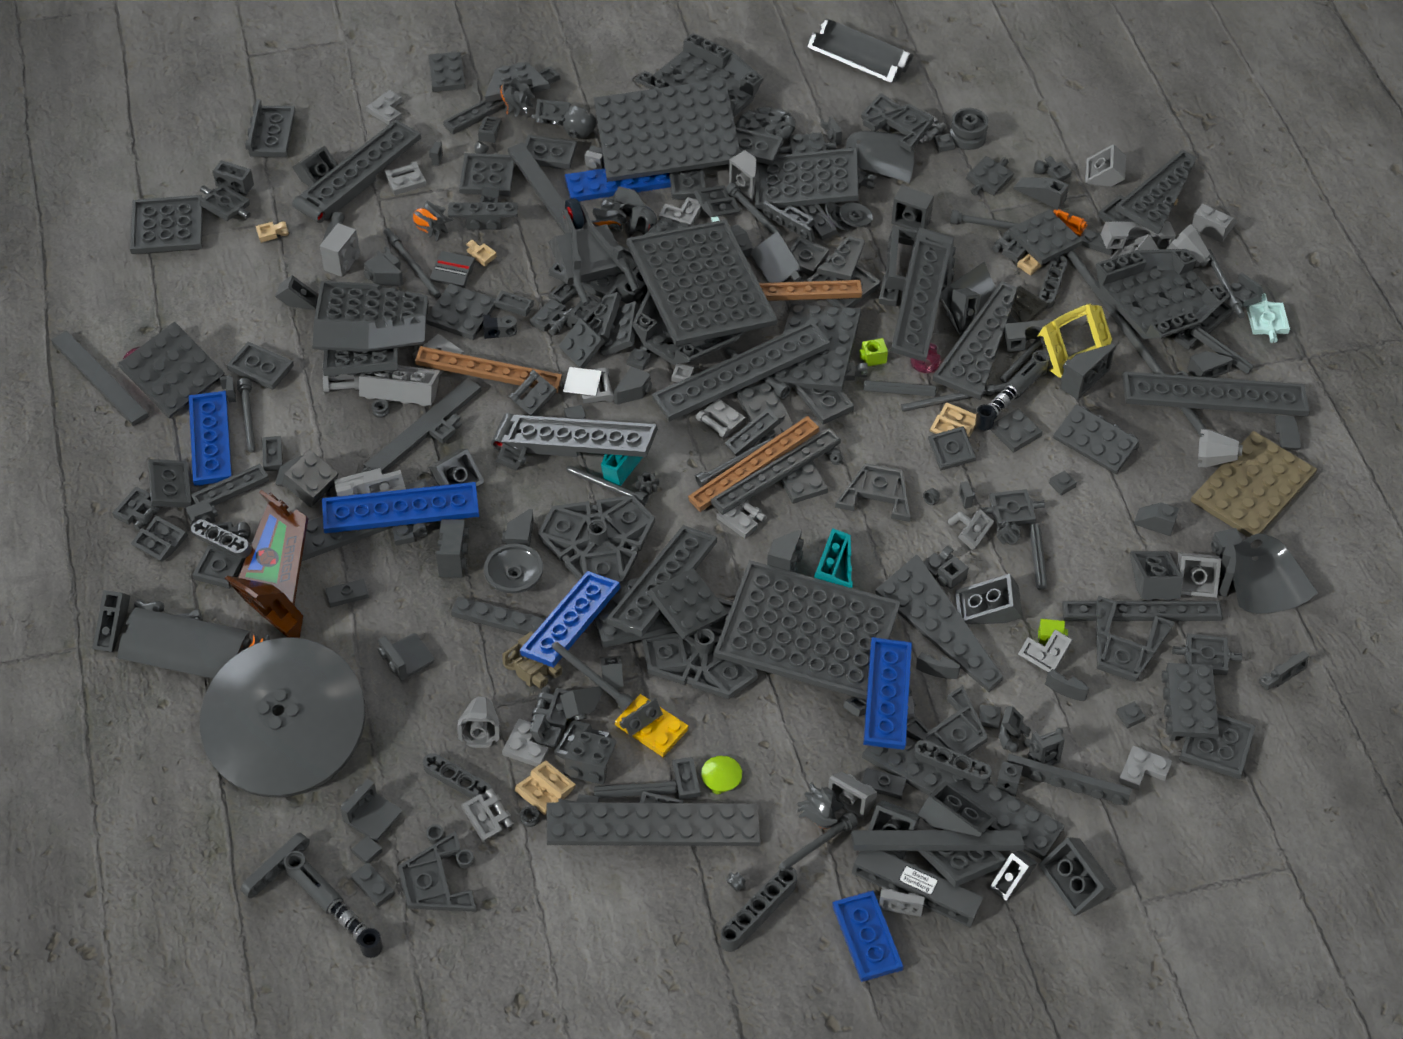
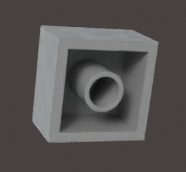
M337 223L321 243L320 251L324 271L343 277L350 270L351 265L360 256L356 229Z

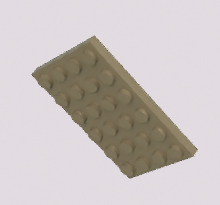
M1255 431L1241 443L1243 445L1242 456H1238V460L1223 463L1191 497L1192 503L1229 526L1237 528L1239 532L1247 537L1258 533L1262 534L1317 472V468Z

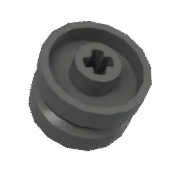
M963 108L956 111L952 116L950 132L955 146L964 150H974L982 147L986 142L988 117L976 108Z

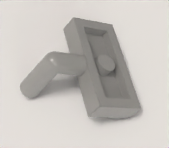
M981 509L976 511L971 519L961 511L948 519L949 525H954L960 520L966 525L958 538L972 550L976 548L994 523Z

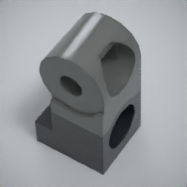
M490 314L483 315L484 339L511 337L517 333L515 317L508 315L503 318H490Z

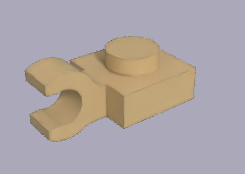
M273 222L256 226L260 243L276 239L277 234L280 236L289 234L286 222H280L276 225H273Z
M473 240L466 243L469 246L467 252L472 257H475L476 261L484 267L497 257L496 252L485 244L479 246Z

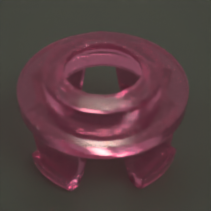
M932 343L929 345L927 360L932 363L930 366H926L923 361L911 358L910 363L916 371L931 373L939 368L940 355L937 354L936 345Z

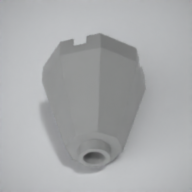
M1192 224L1186 227L1179 234V237L1174 239L1167 248L1187 249L1196 258V267H1204L1211 260L1209 259L1211 254L1198 230Z
M1201 429V433L1204 435L1200 437L1198 460H1202V462L1198 463V467L1223 464L1238 460V456H1242L1243 445H1239V440L1211 429Z
M476 697L473 699L458 720V739L467 741L466 745L471 748H488L494 740L497 742L500 739V722L492 701L487 697Z

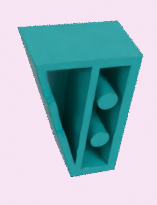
M604 454L601 463L604 479L621 486L643 457Z
M832 528L814 578L852 588L851 535Z

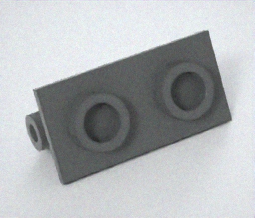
M657 699L647 700L637 711L621 718L622 721L619 724L623 729L626 728L630 737L663 715Z

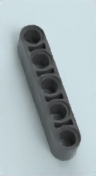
M793 867L785 871L779 870L723 926L720 944L725 951L732 952L737 950L794 892L797 885V871ZM789 878L791 881H784L783 879ZM772 892H773V893H776V894H778V895H776V896H771V895H769V893H772ZM762 907L763 910H756L755 908ZM743 921H745V922H748L749 924H748V925H742V924H740V923L743 922ZM733 936L735 939L728 940L726 937Z

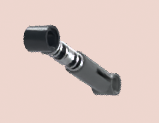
M1035 351L1032 354V359L1004 386V390L991 403L980 405L977 408L975 426L983 431L992 429L994 420L1001 413V409H1005L1010 404V400L1019 398L1040 376L1047 374L1050 363L1049 354L1045 351Z
M289 852L284 858L287 875L294 879L327 914L335 915V919L339 921L340 925L347 929L348 933L353 934V938L360 946L361 952L365 957L373 958L378 956L383 948L379 932L373 928L363 926L364 923L358 921V917L345 907L346 904H342L343 898L308 863L302 852ZM369 941H375L372 945H366Z

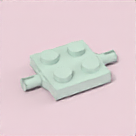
M1262 293V302L1247 306L1246 309L1253 335L1268 334L1270 342L1273 343L1274 341L1276 343L1278 341L1276 334L1289 333L1290 327L1283 303L1268 302L1266 294Z

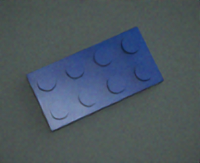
M874 891L837 900L832 903L861 982L903 970V964Z

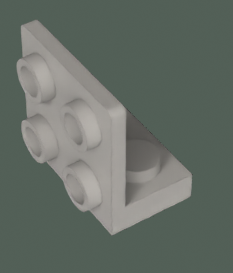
M882 887L879 906L881 910L921 917L925 897L915 893H900L896 890Z

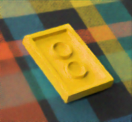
M640 694L615 720V726L628 734L626 728L623 729L619 724L622 721L621 718L637 711L649 699ZM660 707L663 715L632 737L664 757L688 731V725Z

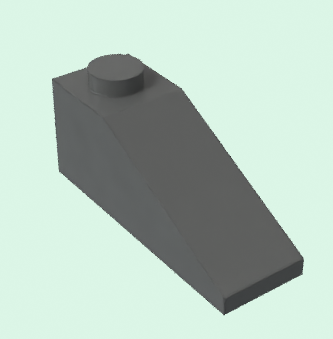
M103 590L92 649L108 652L114 651L127 616L130 595Z

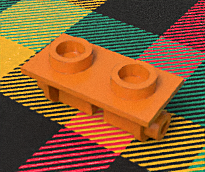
M1060 209L1053 211L1078 236H1081L1084 229L1088 226L1083 218L1081 219L1074 215L1070 218L1069 213Z

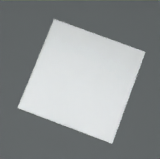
M569 367L563 392L596 396L602 371Z

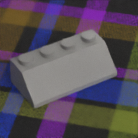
M398 365V369L392 372L376 371L373 374L363 372L359 376V396L366 399H383L387 402L400 401L403 404L432 405L436 398L440 370Z

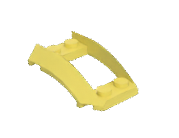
M1091 303L1063 314L1041 329L1038 336L1044 337L1053 366L1049 369L1050 372L1061 377L1064 372V363L1076 355L1068 357L1059 328L1081 316H1087L1095 346L1076 354L1111 344L1112 338L1102 306L1091 305Z

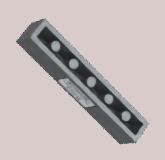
M860 851L853 865L852 874L886 889H893L905 894L915 893L925 897L923 907L971 928L983 900V897L979 896L975 891L966 890L960 886L954 887L949 881L940 878L937 874L922 870L916 864L907 863L896 855L887 854L883 851Z

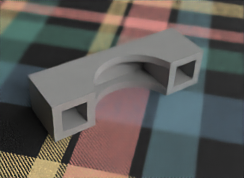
M1170 221L1165 222L1158 235L1136 222H1105L1101 232L1106 249H1123L1126 241L1150 234L1159 249L1168 248L1176 235Z

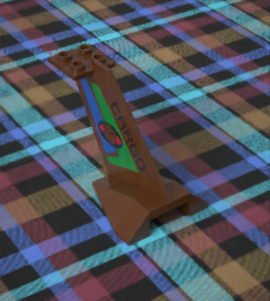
M261 490L259 493L268 504L251 544L252 552L246 557L239 577L227 575L225 579L246 603L287 638H300L303 615L295 607V599L308 517L297 509L293 513L291 511L288 512L287 509L289 507L281 499L278 500L271 492L267 494Z

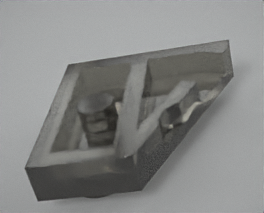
M1019 286L1017 287V294L1012 308L1021 322L1033 321L1047 309L1048 303Z

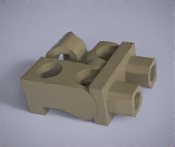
M531 631L519 639L518 644L502 654L503 664L506 669L516 670L517 676L525 681L529 687L535 685L542 689L548 683L546 676L550 674L553 678L559 677L562 674V667L559 663L553 668L524 656L519 657V654L521 655L520 649L534 634Z

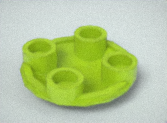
M716 756L705 762L702 767L701 777L704 784L712 789L713 793L722 794L723 792L733 790L742 782V769L735 759L728 756Z

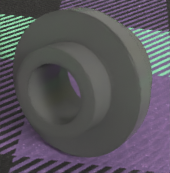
M730 872L728 874L729 877L726 881L734 890L739 892L741 889L744 890L746 888L744 885L746 880L738 872L735 874Z

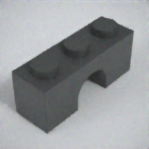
M1055 319L1005 324L1004 338L1007 352L1025 350L1026 341L1029 339H1037L1041 341L1043 348H1047L1044 337L1038 336V334L1045 325Z

